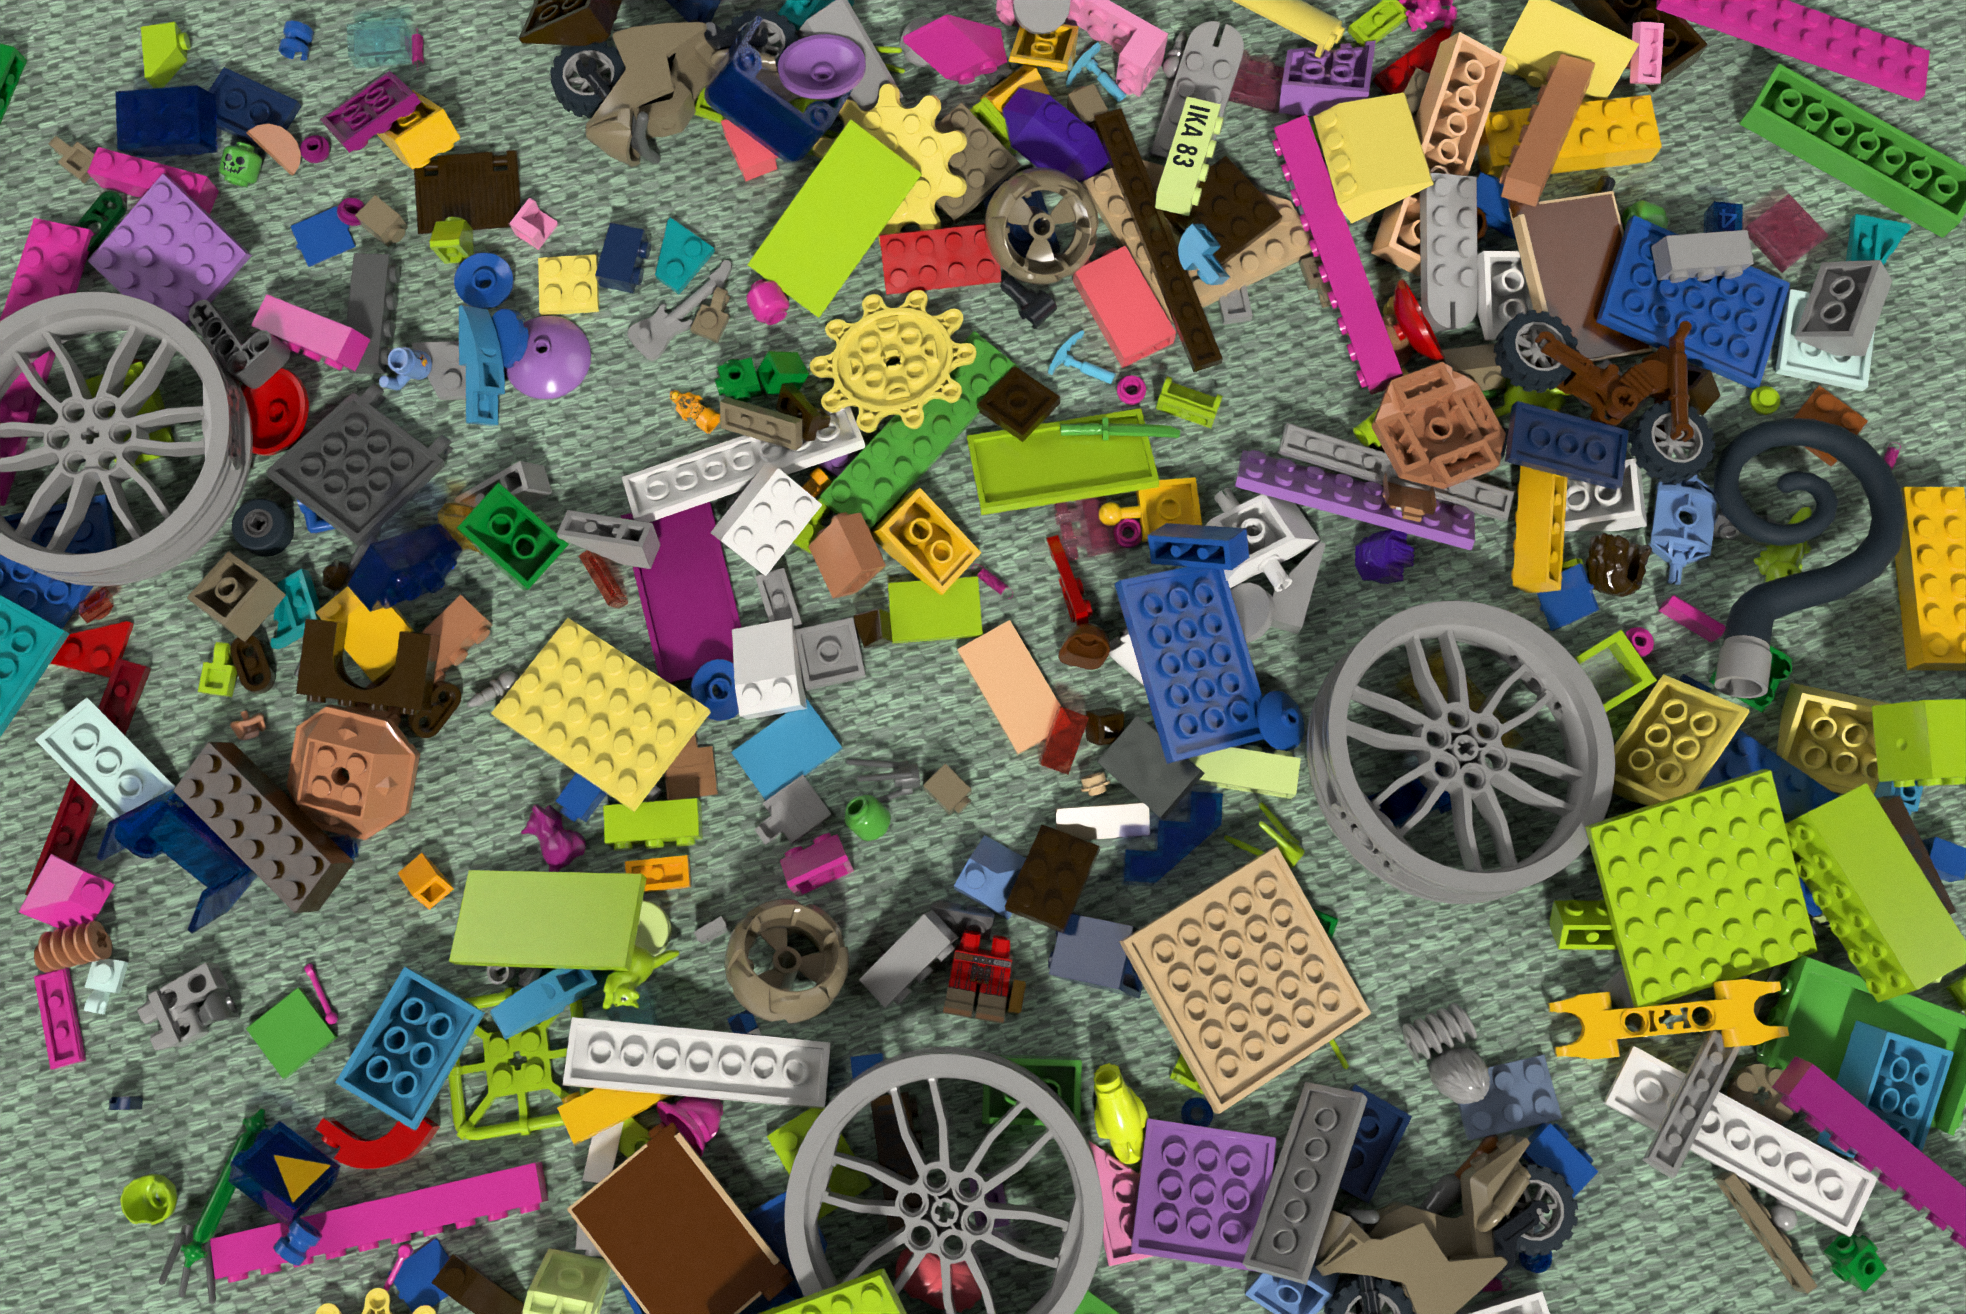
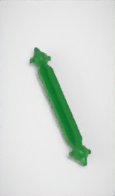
M261 1108L255 1115L243 1119L242 1123L245 1125L246 1131L239 1136L193 1230V1241L187 1245L183 1244L181 1247V1251H184L185 1256L184 1267L190 1268L195 1261L207 1257L208 1252L205 1251L204 1244L215 1233L257 1145V1134L267 1131L269 1128L264 1119L265 1109Z

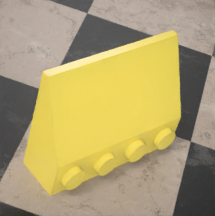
M1529 0L1501 52V55L1507 57L1503 72L1509 75L1516 74L1526 79L1527 83L1533 87H1541L1542 84H1548L1545 80L1551 64L1556 65L1561 54L1595 63L1591 81L1582 102L1607 100L1639 43L1550 0Z
M1405 93L1339 103L1313 116L1338 206L1351 224L1434 185Z
M1663 674L1614 745L1615 776L1612 793L1629 801L1650 806L1696 791L1749 714V709Z
M1791 683L1781 713L1777 755L1832 792L1845 794L1867 783L1874 794L1879 783L1872 706L1891 703Z

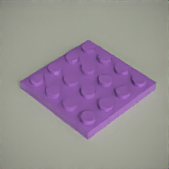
M162 174L91 256L88 262L122 295L154 304L175 316L189 328L192 325L189 319V311L194 303L199 300H207L211 303L252 255L170 176Z
M1147 1118L1130 1252L1250 1270L1242 1263L1272 1180L1276 1138Z

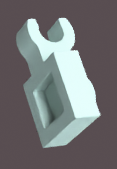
M100 959L99 961L92 962L85 988L94 990L86 1000L84 1011L105 1015L110 993L120 994L128 962L114 959Z

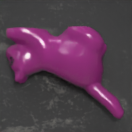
M534 804L530 819L527 821L526 827L521 831V834L535 835L540 842L542 855L549 865V872H560V869L568 866L576 857L584 855L586 849L585 838L577 831L565 830L561 814L551 805L544 809L538 804Z

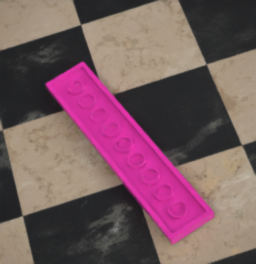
M1657 0V10L1915 101H1919L1925 96L1930 51L1789 0Z
M34 218L0 321L38 301L54 296L76 293L89 254L87 249L91 237L95 234L90 229ZM52 349L31 363L45 384L47 383L55 358V353ZM23 372L11 384L0 401V423H34L42 397L33 389ZM28 437L0 438V458L22 454ZM17 471L0 472V506H5Z

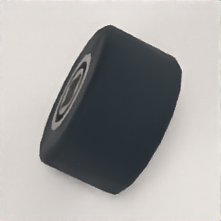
M265 498L252 499L244 503L235 512L232 519V533L235 540L249 552L261 557H268L281 553L291 543L294 536V523L291 516L274 501Z

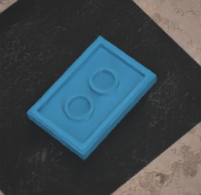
M807 699V709L785 713L731 752L765 800H768L801 775H807L843 749Z

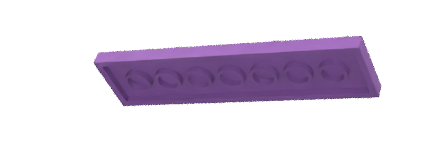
M1256 450L1242 451L1235 487L1472 550L1475 542L1474 512L1464 506H1451L1443 504L1436 499L1437 507L1434 515L1427 513L1421 515V522L1402 518L1400 510L1390 508L1386 504L1385 498L1382 497L1384 487L1376 482H1361L1354 480L1346 474L1335 475L1324 472L1316 466L1306 467L1295 464L1290 459L1268 457Z

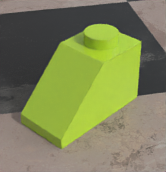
M175 22L140 27L144 76L155 91L162 90L187 62L186 50L191 49L187 33L182 32Z
M448 217L445 221L435 223L429 241L430 248L444 264L462 263L466 258L474 255L473 229L466 220L460 217Z

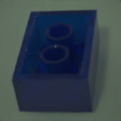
M198 85L115 91L118 150L138 158L218 153L216 95Z
M441 523L371 543L347 586L370 612L381 608L388 609L396 603L405 600L412 601L419 595L439 591L444 586V580L449 571L457 565L456 560L463 548Z

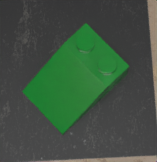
M499 482L456 528L523 591L529 590L569 545L565 540L558 538L557 533Z

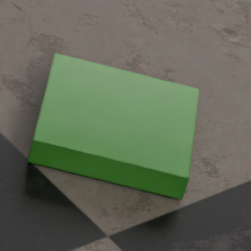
M300 987L246 1028L282 1079L288 1078L338 1038Z

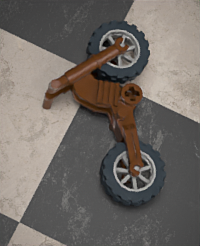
M1529 310L1526 314L1521 312L1511 319L1497 335L1496 341L1498 342L1494 345L1493 349L1497 355L1495 363L1497 366L1500 365L1502 369L1500 371L1505 378L1508 377L1512 385L1516 387L1519 385L1527 392L1536 390L1537 393H1542L1548 388L1549 390L1557 388L1565 394H1573L1592 406L1593 410L1590 415L1592 421L1616 427L1623 418L1636 409L1642 400L1654 398V405L1636 419L1637 421L1633 423L1630 429L1632 433L1628 437V443L1632 446L1630 453L1632 457L1635 456L1637 459L1635 463L1640 469L1643 467L1647 471L1645 474L1653 478L1655 476L1659 478L1658 481L1667 483L1672 481V484H1677L1694 477L1712 460L1714 454L1711 452L1715 449V441H1712L1713 430L1708 428L1706 424L1708 422L1707 419L1697 414L1698 410L1692 406L1688 408L1690 396L1688 395L1685 339L1692 329L1690 322L1682 321L1675 334L1669 338V350L1665 346H1660L1656 352L1644 357L1642 363L1629 368L1622 376L1618 375L1619 368L1615 364H1609L1603 369L1595 366L1592 360L1580 354L1579 350H1576L1578 341L1576 337L1572 336L1571 328L1568 325L1562 324V319L1559 317L1549 316L1550 313L1546 311L1536 313V310ZM1523 335H1529L1531 342H1529L1528 340H1526V339L1523 338L1522 336H1523ZM1518 344L1526 350L1520 352ZM1546 357L1554 359V364L1548 362ZM1604 411H1607L1609 414V421L1604 418ZM1681 448L1689 449L1688 457ZM1673 452L1678 459L1671 458Z

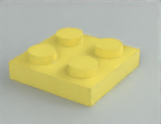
M596 254L538 258L539 312L541 316L599 312V283L595 277L598 267V257Z

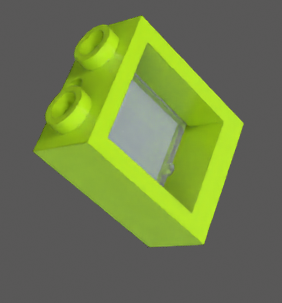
M1622 630L1574 658L1594 685L1606 712L1657 681Z

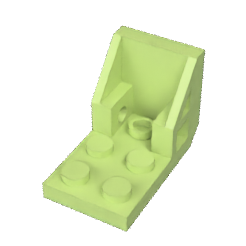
M549 1248L528 1289L522 1314H600L611 1267L602 1258Z

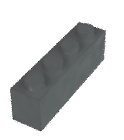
M354 253L346 326L353 328L371 340L356 371L347 368L350 373L386 374L388 355L392 351L389 347V337H394L395 324L391 320L392 310H396L398 305L397 294L394 292L395 283L400 281V268L389 254Z

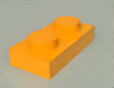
M688 855L625 861V873L643 874L646 877L644 892L691 888Z

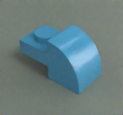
M1191 224L1185 230L1179 242L1178 255L1183 269H1199L1197 271L1198 276L1208 285H1222L1230 278L1213 255L1221 247L1204 224Z

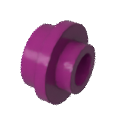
M312 135L301 143L300 152L306 161L320 163L329 156L330 145L324 137ZM318 145L316 150H310L312 146Z
M346 198L338 205L337 216L347 225H361L355 215L365 205L357 198Z

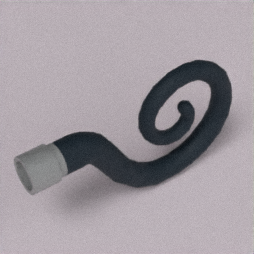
M1785 418L1762 422L1741 432L1721 452L1714 470V494L1724 516L1739 532L1758 542L1784 546L1800 544L1822 534L1835 520L1838 499L1828 481L1814 473L1794 471L1783 474L1777 481V488L1783 493H1790L1795 490H1805L1810 493L1817 503L1813 514L1799 523L1785 525L1768 522L1757 516L1747 505L1739 490V475L1744 464L1752 457L1771 447L1787 445L1805 446L1828 453L1839 460L1861 482L1869 501L1872 518L1868 536L1853 553L1829 566L1758 584L1741 595L1732 605L1726 623L1724 644L1719 650L1714 685L1723 694L1738 698H1757L1765 695L1768 691L1772 654L1769 650L1774 620L1847 596L1878 578L1900 551L1906 516L1901 489L1890 466L1869 442L1844 427L1816 419Z

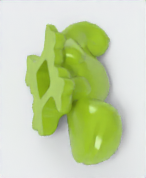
M1802 507L1788 524L1799 523L1812 515L1811 508ZM1808 540L1800 544L1784 546L1770 544L1765 546L1767 550L1761 551V557L1754 559V563L1759 566L1760 573L1762 575L1766 574L1765 582L1803 572L1801 570L1803 568L1801 559L1804 557V554L1810 553L1812 550L1811 546L1807 543Z

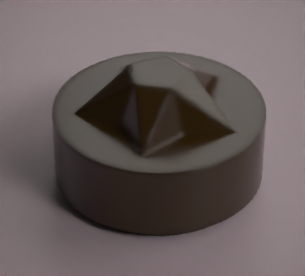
M335 559L330 565L326 566L323 570L322 585L333 591L339 589L347 577L349 571L348 564Z

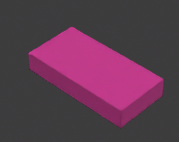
M1675 595L1665 600L1658 610L1709 642L1720 638L1726 630L1725 625Z

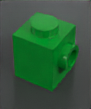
M768 351L756 371L767 394H780L781 386L784 383H793L800 390L809 375L798 352Z

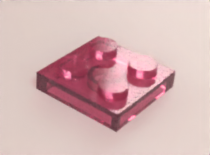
M1790 194L1782 198L1744 229L1748 230L1749 239L1781 273L1829 236Z

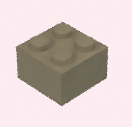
M228 551L188 595L187 599L245 642L286 595L269 579Z

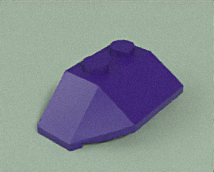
M1019 87L1002 110L1011 147L1036 167L1056 169L1068 174L1078 182H1083L1099 174L1109 161L1095 131L1048 94Z

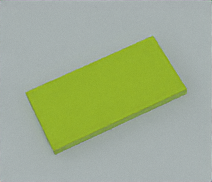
M850 119L747 265L768 281H775L784 293L820 318L919 180L922 173Z
M1142 409L1043 423L1024 442L1006 430L967 435L968 450L981 515L1159 487V477L1148 436L1109 435V440H1103L1102 434L1061 436V424H1102V418L1108 417V426L1109 423L1145 424Z
M469 870L449 962L454 965L630 971L646 877L643 874Z

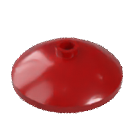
M1404 279L1399 280L1395 287L1393 300L1394 314L1397 319V323L1393 325V328L1400 341L1406 338L1417 352L1432 360L1440 361L1444 359L1445 356L1441 346L1425 318L1417 299Z
M280 368L259 388L252 389L245 384L241 386L252 422V453L262 456L275 455L289 448L300 436L308 417L309 400L304 384L294 373Z

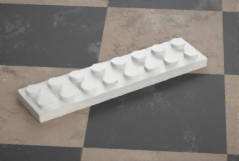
M850 406L836 413H830L822 408L831 417L829 427L818 430L815 441L806 442L802 438L803 446L796 451L743 435L623 476L622 481L634 520L652 522L745 490L766 462L778 467L788 475L864 449L865 443Z
M572 1017L562 1085L823 1109L825 1108L831 1042Z
M1631 1046L1603 1103L1657 1132L1686 1074L1639 1048ZM1718 1092L1690 1148L1691 1152L1728 1172L1735 1173L1736 1176L1746 1180V1182L1851 1237L1878 1178Z

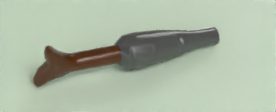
M1497 1134L1486 1136L1454 1174L1443 1175L1430 1190L1419 1208L1438 1215H1442L1462 1196L1460 1179L1462 1173L1471 1167L1470 1161L1482 1153L1489 1155L1498 1148L1496 1146L1497 1142H1499Z

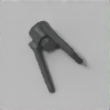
M866 759L846 760L848 765L894 768L891 773L869 774L857 777L859 782L894 779L895 788L901 787V789L877 798L881 803L903 795L913 794L912 788L920 787L917 763L909 764L908 761L893 762Z
M183 1225L181 1233L175 1234L174 1245L159 1279L160 1285L165 1284L182 1245H187L193 1241V1230L196 1225ZM209 1240L204 1244L205 1251L208 1252L205 1262L209 1303L212 1305L216 1302V1287ZM183 1267L179 1290L180 1298L185 1297L191 1267Z

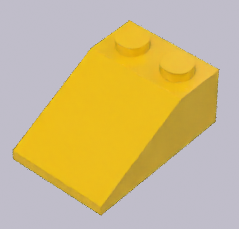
M1063 24L1053 33L1032 34L1020 26L1009 62L1031 67H1047L1057 72L1072 71L1079 26Z
M414 90L412 91L421 101L416 106L415 111L406 117H400L395 120L388 131L382 134L377 133L402 163L412 170L426 166L430 162V158L438 153L449 151L454 147V143L461 139L444 109Z
M921 488L907 493L870 532L873 539L889 556L940 595H943L981 554V551Z
M365 573L360 575L316 612L321 620L347 623L344 649L375 685L394 670L400 631L415 632L386 592Z

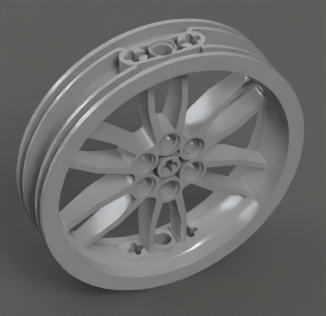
M77 292L54 296L28 305L0 321V401L11 384L23 372L33 389L58 413V419L52 425L22 422L0 423V438L32 437L43 439L44 442L43 447L16 456L0 458V472L27 471L58 463L33 495L16 530L0 513V554L59 581L85 586H116L142 581L164 573L181 564L204 547L222 528L236 507L247 481L253 449L252 422L243 390L238 380L226 371L208 344L201 340L183 322L156 305L131 296L109 292ZM127 331L108 362L96 397L92 398L82 372L63 346V343L97 332ZM149 335L160 340L159 347L141 375L121 395L127 371L143 338ZM51 349L64 368L72 392V396L63 402L50 391L31 364ZM178 351L192 365L203 382V406L167 408L135 416L158 387L175 352ZM116 408L115 413L108 418L109 412ZM85 411L84 416L77 420L79 414ZM202 420L204 438H201V441L168 443L149 440L148 434L178 423ZM132 432L131 437L124 442L126 434ZM67 438H70L68 444L62 447L63 442ZM205 454V462L197 481L175 511L172 510L161 491L135 466V461L139 455L185 457ZM117 458L116 464L109 469L110 462ZM86 462L85 467L78 471L80 464ZM130 477L144 488L165 518L161 524L145 535L130 512L121 485L122 482ZM101 481L112 509L133 538V541L120 547L97 553H67L65 550L85 519L97 483ZM72 485L66 510L48 546L43 547L32 542L33 535L52 505Z
M1439 601L1411 607L1386 619L1372 629L1334 665L1317 693L1309 718L1307 731L1308 770L1315 797L1330 828L1347 851L1367 870L1389 885L1422 899L1447 904L1484 903L1509 896L1553 876L1567 867L1589 845V839L1585 826L1603 821L1611 800L1615 776L1614 743L1605 708L1594 685L1574 657L1551 635L1532 622L1495 606L1469 601ZM1437 638L1439 640L1448 680V704L1431 675L1420 639ZM1456 641L1483 649L1505 661L1514 670L1490 692L1476 713L1469 708L1465 668ZM1404 644L1414 685L1428 717L1398 700L1357 686L1360 679L1382 655ZM1521 678L1527 689L1537 695V701L1521 715L1501 724L1492 713L1506 690L1517 679ZM1350 700L1387 715L1411 731L1412 735L1389 734L1349 721L1347 713ZM1546 705L1558 726L1566 753L1567 765L1544 755L1505 748L1502 745L1501 736L1533 717ZM1448 716L1454 720L1456 727L1449 723ZM1477 727L1483 731L1484 737L1479 735ZM1427 735L1432 737L1435 746L1428 742ZM1347 736L1376 748L1415 755L1419 766L1389 784L1370 801L1360 790L1353 773L1348 753ZM1485 757L1490 759L1493 768L1488 766V764L1485 761ZM1435 765L1441 768L1443 776L1437 774ZM1508 768L1531 769L1567 781L1565 802L1533 788L1509 772ZM1464 776L1470 779L1472 787L1465 783ZM1415 779H1419L1423 786L1427 788V791L1412 815L1399 827L1395 828L1391 820L1379 811L1381 808L1379 805L1398 788ZM1492 786L1522 803L1561 816L1555 831L1549 839L1533 854L1518 863L1515 858L1507 820ZM1444 790L1451 797L1454 834L1466 871L1441 865L1420 855L1402 837L1428 814ZM1472 799L1489 829L1501 865L1499 869L1483 871L1473 831Z
M929 1047L908 1051L877 1063L851 1080L829 1102L807 1132L790 1172L785 1199L786 1243L794 1274L804 1296L857 1278L873 1261L905 1243L913 1254L899 1277L892 1283L896 1293L898 1294L927 1253L937 1254L940 1257L943 1303L946 1314H957L952 1295L951 1264L963 1260L966 1261L982 1292L987 1314H997L989 1280L972 1245L976 1240L980 1239L1020 1259L1055 1268L1050 1289L1026 1314H1074L1094 1276L1103 1239L1104 1208L1098 1170L1088 1139L1072 1111L1051 1087L1026 1068L1004 1057L965 1047ZM939 1078H956L982 1083L998 1089L1017 1100V1103L986 1133L965 1166L962 1167L951 1163L948 1118L938 1084ZM920 1080H927L930 1085L939 1124L940 1156L932 1157L928 1160L925 1158L910 1129L899 1090L902 1085ZM886 1092L892 1096L902 1139L919 1174L913 1180L876 1162L836 1151L841 1131L862 1108ZM1028 1108L1046 1126V1130L1016 1159L990 1175L985 1176L978 1168V1165L993 1140L1023 1109ZM1055 1139L1068 1165L1075 1196L1069 1217L1033 1206L993 1203L986 1199V1193L1022 1169L1049 1140ZM840 1164L875 1177L898 1190L896 1200L860 1199L831 1192V1188L828 1185L833 1167ZM941 1169L946 1175V1180L941 1184L932 1183L928 1177L930 1170ZM965 1178H973L977 1181L979 1187L973 1193H966L961 1189L960 1182ZM911 1192L917 1193L922 1198V1204L919 1207L911 1208L905 1203L904 1196ZM825 1202L859 1213L900 1216L904 1219L905 1226L870 1249L842 1279L837 1280L822 1248L817 1219L821 1204ZM943 1202H947L950 1204V1210L954 1211V1213L949 1212L948 1216L941 1215V1209L937 1205L942 1207ZM974 1211H981L986 1215L987 1221L981 1226H975L969 1221L968 1216ZM995 1219H1025L1062 1227L1063 1235L1058 1253L1055 1252L1053 1255L1018 1243L993 1228ZM917 1226H925L929 1229L931 1236L924 1241L918 1240L913 1235V1229ZM950 1235L959 1236L963 1241V1246L957 1250L949 1249L945 1244V1239Z

